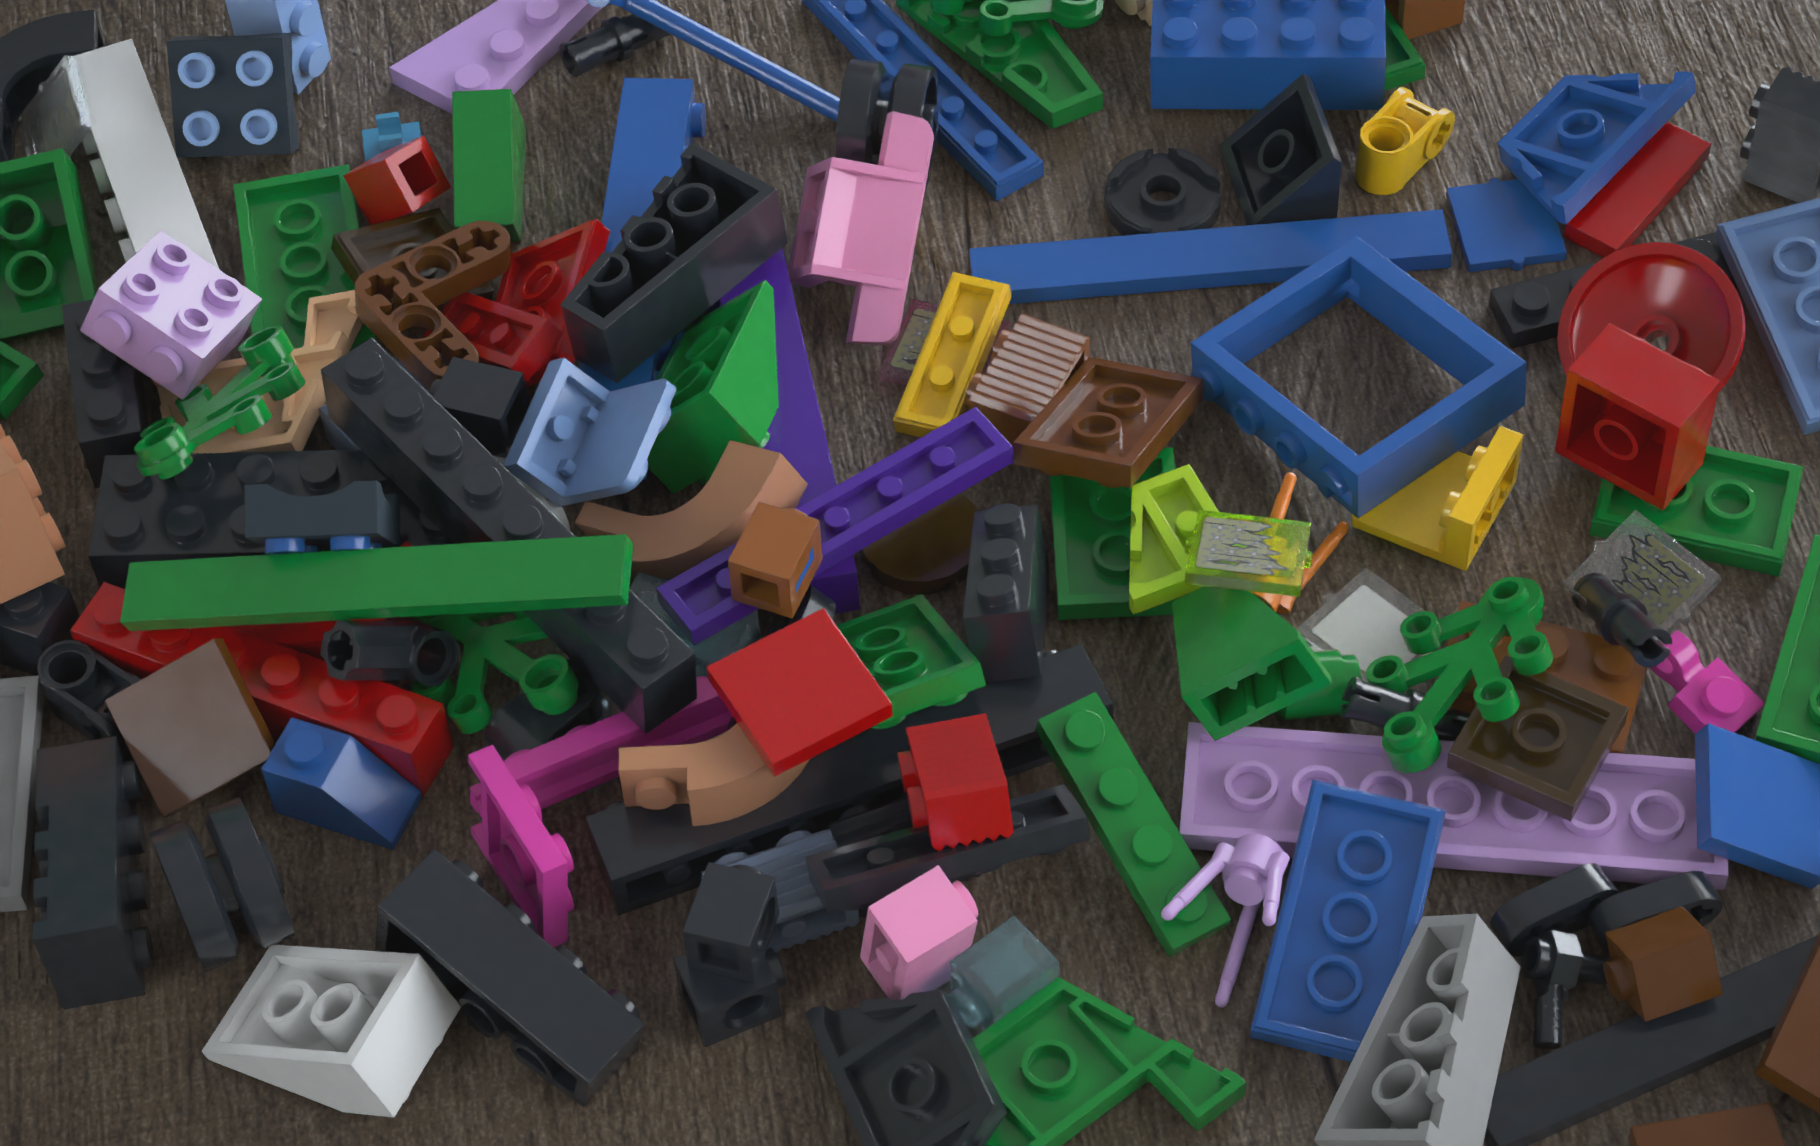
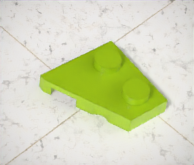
M1190 464L1132 486L1129 609L1133 615L1189 594L1227 574L1233 577L1244 573L1196 566L1205 518H1222ZM1221 560V561H1216V562H1219V563H1229V564H1232V565H1236V564L1239 563L1240 561H1238V562H1230V561Z

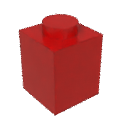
M424 135L385 150L343 175L369 225L393 220L412 213L452 188Z

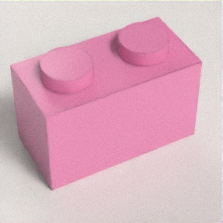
M938 865L868 907L860 958L887 998L897 1001L906 998L911 993L935 990L966 971L978 922L976 918L979 915L973 897L961 882L955 881L951 883Z

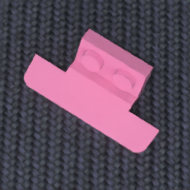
M895 111L887 114L878 165L830 157L807 168L788 274L791 284L806 288L829 280L856 286L846 343L885 346L895 341L899 335L934 141L932 128L923 118Z

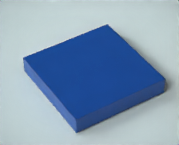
M1709 723L1695 734L1697 848L1811 889L1815 888L1820 884V764Z

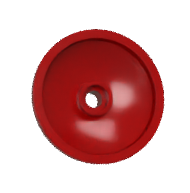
M1649 242L1615 251L1598 261L1584 273L1571 290L1564 304L1557 336L1560 361L1566 376L1568 368L1609 323L1633 336L1643 338L1649 344H1652L1658 337H1668L1669 345L1664 352L1687 364L1697 366L1705 373L1720 380L1719 393L1739 363L1745 341L1746 327L1740 297L1731 280L1715 262L1702 253L1686 246L1665 242Z

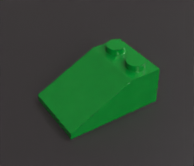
M63 148L0 162V341L4 342L63 328L62 305L92 300L98 291L90 227L77 167Z
M766 280L680 331L655 379H666L676 387V392L670 404V419L664 429L657 435L647 458L648 469L673 494L696 481L700 485L707 483L730 440L759 448H764L769 441L770 434L767 430L779 407L774 290Z

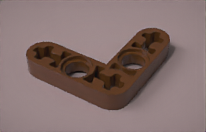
M491 221L468 223L367 270L356 280L355 303L356 313L360 320L428 391L436 379H442L453 357L479 362V353L476 348L435 306L482 285L507 271L510 265V235L508 231L500 224ZM427 268H440L449 274L439 279H427L418 273ZM391 299H393V304H394V311H393V312H392V304L388 301V300H391ZM410 327H424L433 332L428 337L422 339H411L401 334V332ZM441 353H442V362L446 365V366H444V367H442V368H441V359H440V354H441Z

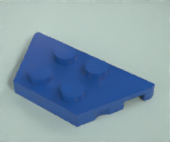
M1687 71L1675 72L1674 80L1671 84H1641L1639 73L1614 74L1608 77L1566 75L1498 142L1500 160L1558 222L1567 224L1696 93L1694 73Z

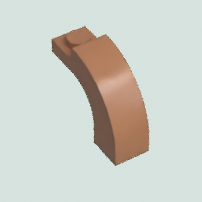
M730 440L709 481L695 497L681 507L660 515L641 516L585 501L575 524L587 536L627 534L633 543L630 577L641 588L656 590L662 584L738 542L758 502L779 508L789 507L795 509L808 484L781 453Z
M738 723L725 733L700 743L619 748V776L625 807L641 806L647 809L658 810L668 808L673 804H689L692 826L728 821L760 808L788 788L809 762L807 760L774 777Z

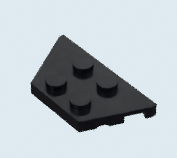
M941 989L911 993L906 998L897 1001L890 1000L887 997L862 1000V1007L832 1011L826 1006H819L805 1012L863 1146H985L1006 1115L1007 1111L954 998Z

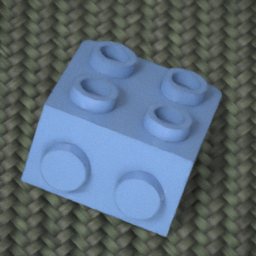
M560 358L549 361L503 466L515 477L558 507L627 493L638 486L647 473V458L657 435L664 429L670 419V404L675 395L676 387L666 379H659L609 391L567 359Z

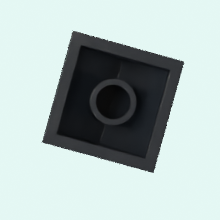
M1303 73L1220 144L1246 225L1337 218L1342 161L1312 79Z

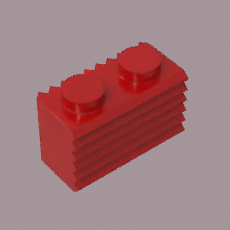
M986 713L906 728L909 751L898 752L897 758L904 793L907 792L914 829L927 826L932 847L938 851H941L945 845L954 849L959 842L968 846L972 840H975L981 844L986 837L995 841L1000 834L1008 839L1014 832L1008 785Z

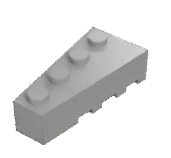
M1478 914L1422 917L1314 1138L1318 1146H1483L1521 967Z

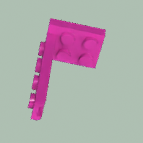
M708 676L696 677V700L647 734L624 712H620L591 725L577 726L566 733L565 736L536 748L519 750L511 754L504 761L493 745L468 754V763L481 782L469 787L470 804L482 818L481 823L471 827V835L513 903L532 920L535 926V933L552 947L568 941V912L574 909L572 895L568 888V873L573 871L574 865L564 839L558 833L550 836L543 825L541 809L619 777V748L695 744L726 732L732 714L709 682Z

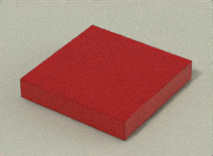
M824 608L706 667L709 682L774 777L893 716L891 701Z

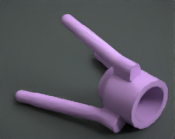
M1260 834L1243 835L1239 837L1234 846L1225 842L1219 843L1211 860L1161 911V916L1164 920H1172L1220 872H1222L1224 889L1227 895L1235 902L1243 905L1215 997V1004L1220 1008L1227 1006L1262 900H1264L1263 924L1272 926L1276 922L1282 878L1290 857L1277 842Z

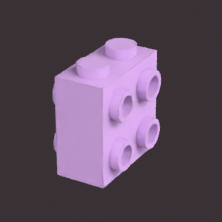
M160 231L98 289L80 331L183 400L243 339L262 298L190 251L182 243L177 242Z

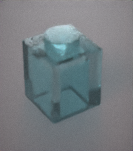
M1012 916L950 961L951 993L949 995L954 998L964 1022L968 1026L974 1028L979 1025L985 1030L1059 977V961L1015 916Z

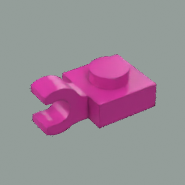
M1678 630L1670 635L1672 644L1665 645L1662 643L1671 650L1667 658L1657 666L1650 667L1658 677L1666 681L1678 692L1667 706L1695 734L1708 723L1736 733L1765 705L1718 657L1704 668L1700 662L1699 653L1695 645L1686 635Z

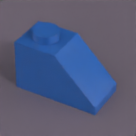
M293 717L289 720L261 769L276 813L391 850L395 849L422 799L421 791L352 736Z

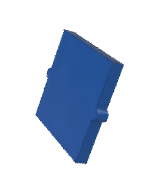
M1491 178L1489 183L1447 188L1446 198L1468 272L1512 267L1515 271H1520L1525 265L1566 260L1567 251L1557 220L1518 179L1500 181L1498 178Z

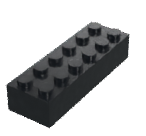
M362 450L191 453L193 462L185 470L163 480L157 474L143 476L137 467V462L140 459L138 455H105L88 557L99 587L106 582L125 589L129 563L268 555L265 554V547L245 538L244 485L268 484L278 491L296 496H320L343 489L353 481L377 480L381 483L383 494H397L400 496V546L406 541L412 546L455 543ZM318 550V552L331 551V550Z

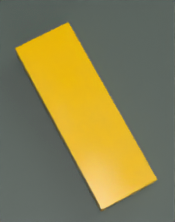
M952 272L893 418L895 432L923 437L967 411V407L964 404L966 390L972 377L977 372L982 373L1012 297L1009 284Z

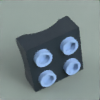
M291 33L242 36H176L166 41L177 157L292 154L299 149V134L292 84Z

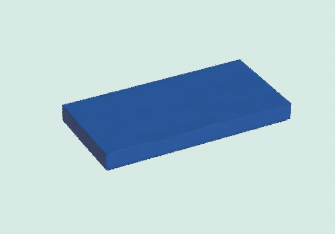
M1312 779L1250 1030V1038L1352 1062L1422 919L1446 810Z

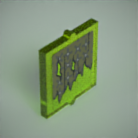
M1198 510L1193 537L1185 540V553L1189 555L1185 573V584L1300 597L1304 569L1312 566L1313 554L1308 550L1311 522Z

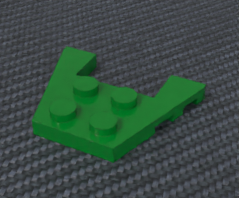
M1057 977L973 1038L1007 1111L985 1146H1062L1147 1082H1150L1198 1132L1245 1096L1246 1081L1239 1074L1226 1067L1220 1072L1194 1058L1193 1049L1172 1038L1165 1042L1135 1026L1134 1017L1060 977Z

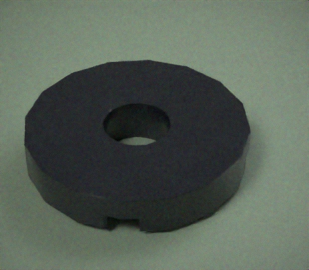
M1153 148L1140 150L1120 160L1108 174L1104 196V207L1108 220L1122 236L1210 229L1219 218L1222 203L1220 181L1217 172L1203 158L1188 151L1169 148L1168 154H1153ZM1166 191L1175 194L1177 197L1169 201H1157L1152 199L1150 195L1155 192Z

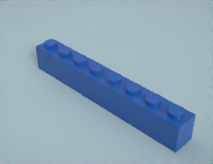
M624 78L602 216V224L610 230L605 252L612 253L622 241L620 230L631 216L641 217L654 201L652 190L665 175L673 177L682 166L680 156L690 143L694 144L695 138L705 137L706 107L705 103H696L693 79ZM676 336L619 383H615L581 361L579 369L609 391L655 381L676 340ZM649 469L647 470V473L643 480H648L650 471Z

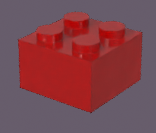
M1609 323L1568 368L1555 453L1664 510L1703 464L1720 380L1705 373L1697 366L1687 364L1658 349L1643 338L1633 336Z

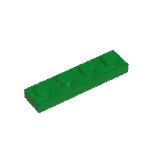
M1097 692L1039 719L1035 727L1037 734L1087 816L1088 821L1167 956L1171 957L1227 928L1231 918L1210 883L1172 920L1168 921L1162 918V909L1201 870V867Z

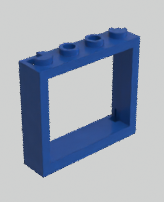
M1355 236L1191 342V376L1203 378V399L1208 402H1215L1234 418L1242 431L1248 435L1257 436L1275 451L1284 465L1291 469H1298L1317 485L1326 499L1332 497L1357 518H1360L1525 406L1527 362L1358 236ZM1346 297L1350 298L1464 385L1361 455H1357L1244 365Z

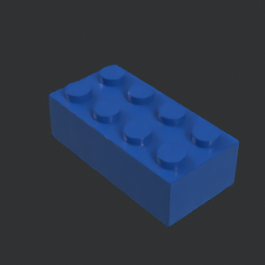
M1153 0L1150 52L1151 109H1262L1303 73L1312 79L1323 110H1380L1384 106L1386 69L1385 0Z

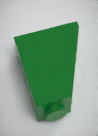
M512 90L452 92L454 227L457 229L475 221H491L506 228L510 235V242H521L526 127Z
M1229 574L1172 602L1181 697L1214 741L1332 684L1330 674L1300 632Z

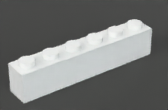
M128 39L65 58L72 81L64 83L62 86L70 110L74 90L78 93L82 113L85 116L86 129L81 136L86 155L98 152L100 158L90 161L100 194L111 191L114 198L104 200L114 233L118 234L126 231L128 238L118 241L125 263L158 232L162 231L219 269L133 40Z

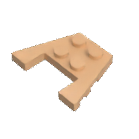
M355 290L309 298L304 346L293 349L291 352L294 363L306 381L305 385L291 396L278 401H273L269 393L262 395L261 397L270 410L272 417L260 428L241 435L233 426L197 446L192 453L303 451L320 415L318 408L326 402L321 369L350 351L363 323L356 313ZM243 358L221 361L198 385L207 384L215 396L247 364ZM152 379L157 387L162 404L159 406L162 418L173 417L175 422L179 423L182 428L187 422L175 405L178 396Z

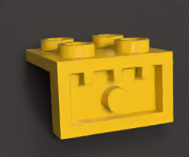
M1499 426L1487 448L1479 445L1472 456L1457 451L1360 518L1352 514V526L1467 571L1516 483L1524 434Z

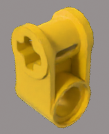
M1405 87L1398 88L1389 97L1386 104L1370 120L1365 122L1360 129L1355 169V180L1358 185L1366 192L1375 195H1389L1401 190L1429 159L1436 157L1444 148L1453 131L1455 114L1446 108L1437 111L1414 99L1411 90Z

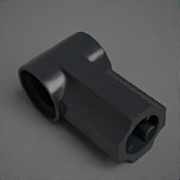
M392 617L385 620H337L335 626L323 634L320 655L326 662L328 675L338 680H412L422 685L433 687L442 684L454 671L458 660V645L455 637L450 632L410 617Z

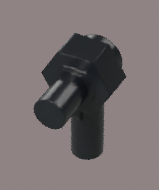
M1551 930L1538 937H1531L1523 949L1521 959L1522 972L1526 978L1533 979L1535 989L1537 990L1534 1006L1535 1030L1533 1043L1537 1048L1558 1049L1562 1047V1003L1569 999V990L1576 987L1577 980L1601 985L1607 984L1603 963L1610 960V958L1582 953L1577 935Z

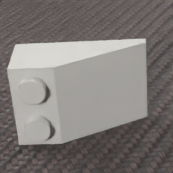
M271 945L208 1040L202 1053L210 1061L341 1112L395 1117L402 1104L408 1098L412 1087L435 1049L442 1042L444 1034L461 1006L420 954Z

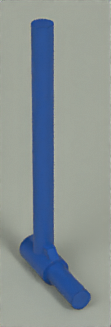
M587 0L591 6L596 8L609 5L619 6L837 122L839 97L656 0Z

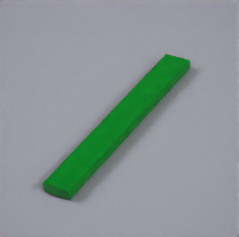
M627 534L132 562L129 563L120 622L129 631L628 605L633 543Z

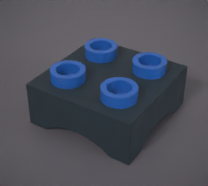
M377 480L353 481L343 489L320 496L291 495L278 491L268 484L244 485L245 538L265 547V554L318 552V550L341 551L393 548L400 546V496L397 494H383L381 483Z

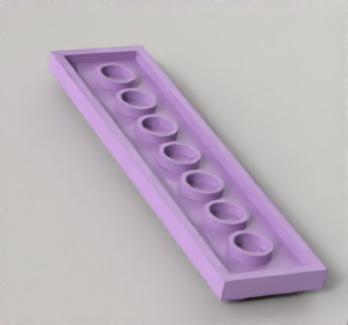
M1189 722L1180 834L1189 849L1215 851L1217 845L1221 842L1234 846L1239 837L1243 835L1260 834L1277 842L1289 857H1293L1313 779L1446 810L1433 868L1558 877L1585 864L1596 863L1601 866L1611 881L1649 884L1684 872L1703 871L1707 874L1715 889L1724 890L1726 886L1728 859L1697 848L1695 759L1609 753L1570 822L1447 768L1448 753L1455 741L1439 740L1442 746L1441 754L1436 762L1428 768L1415 773H1401L1392 767L1382 745L1383 736L1246 726L1214 741L1201 723Z

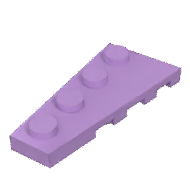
M498 0L389 67L392 84L451 114L452 92L511 89L514 95L559 51L560 44L569 41L601 8L591 6L587 0Z

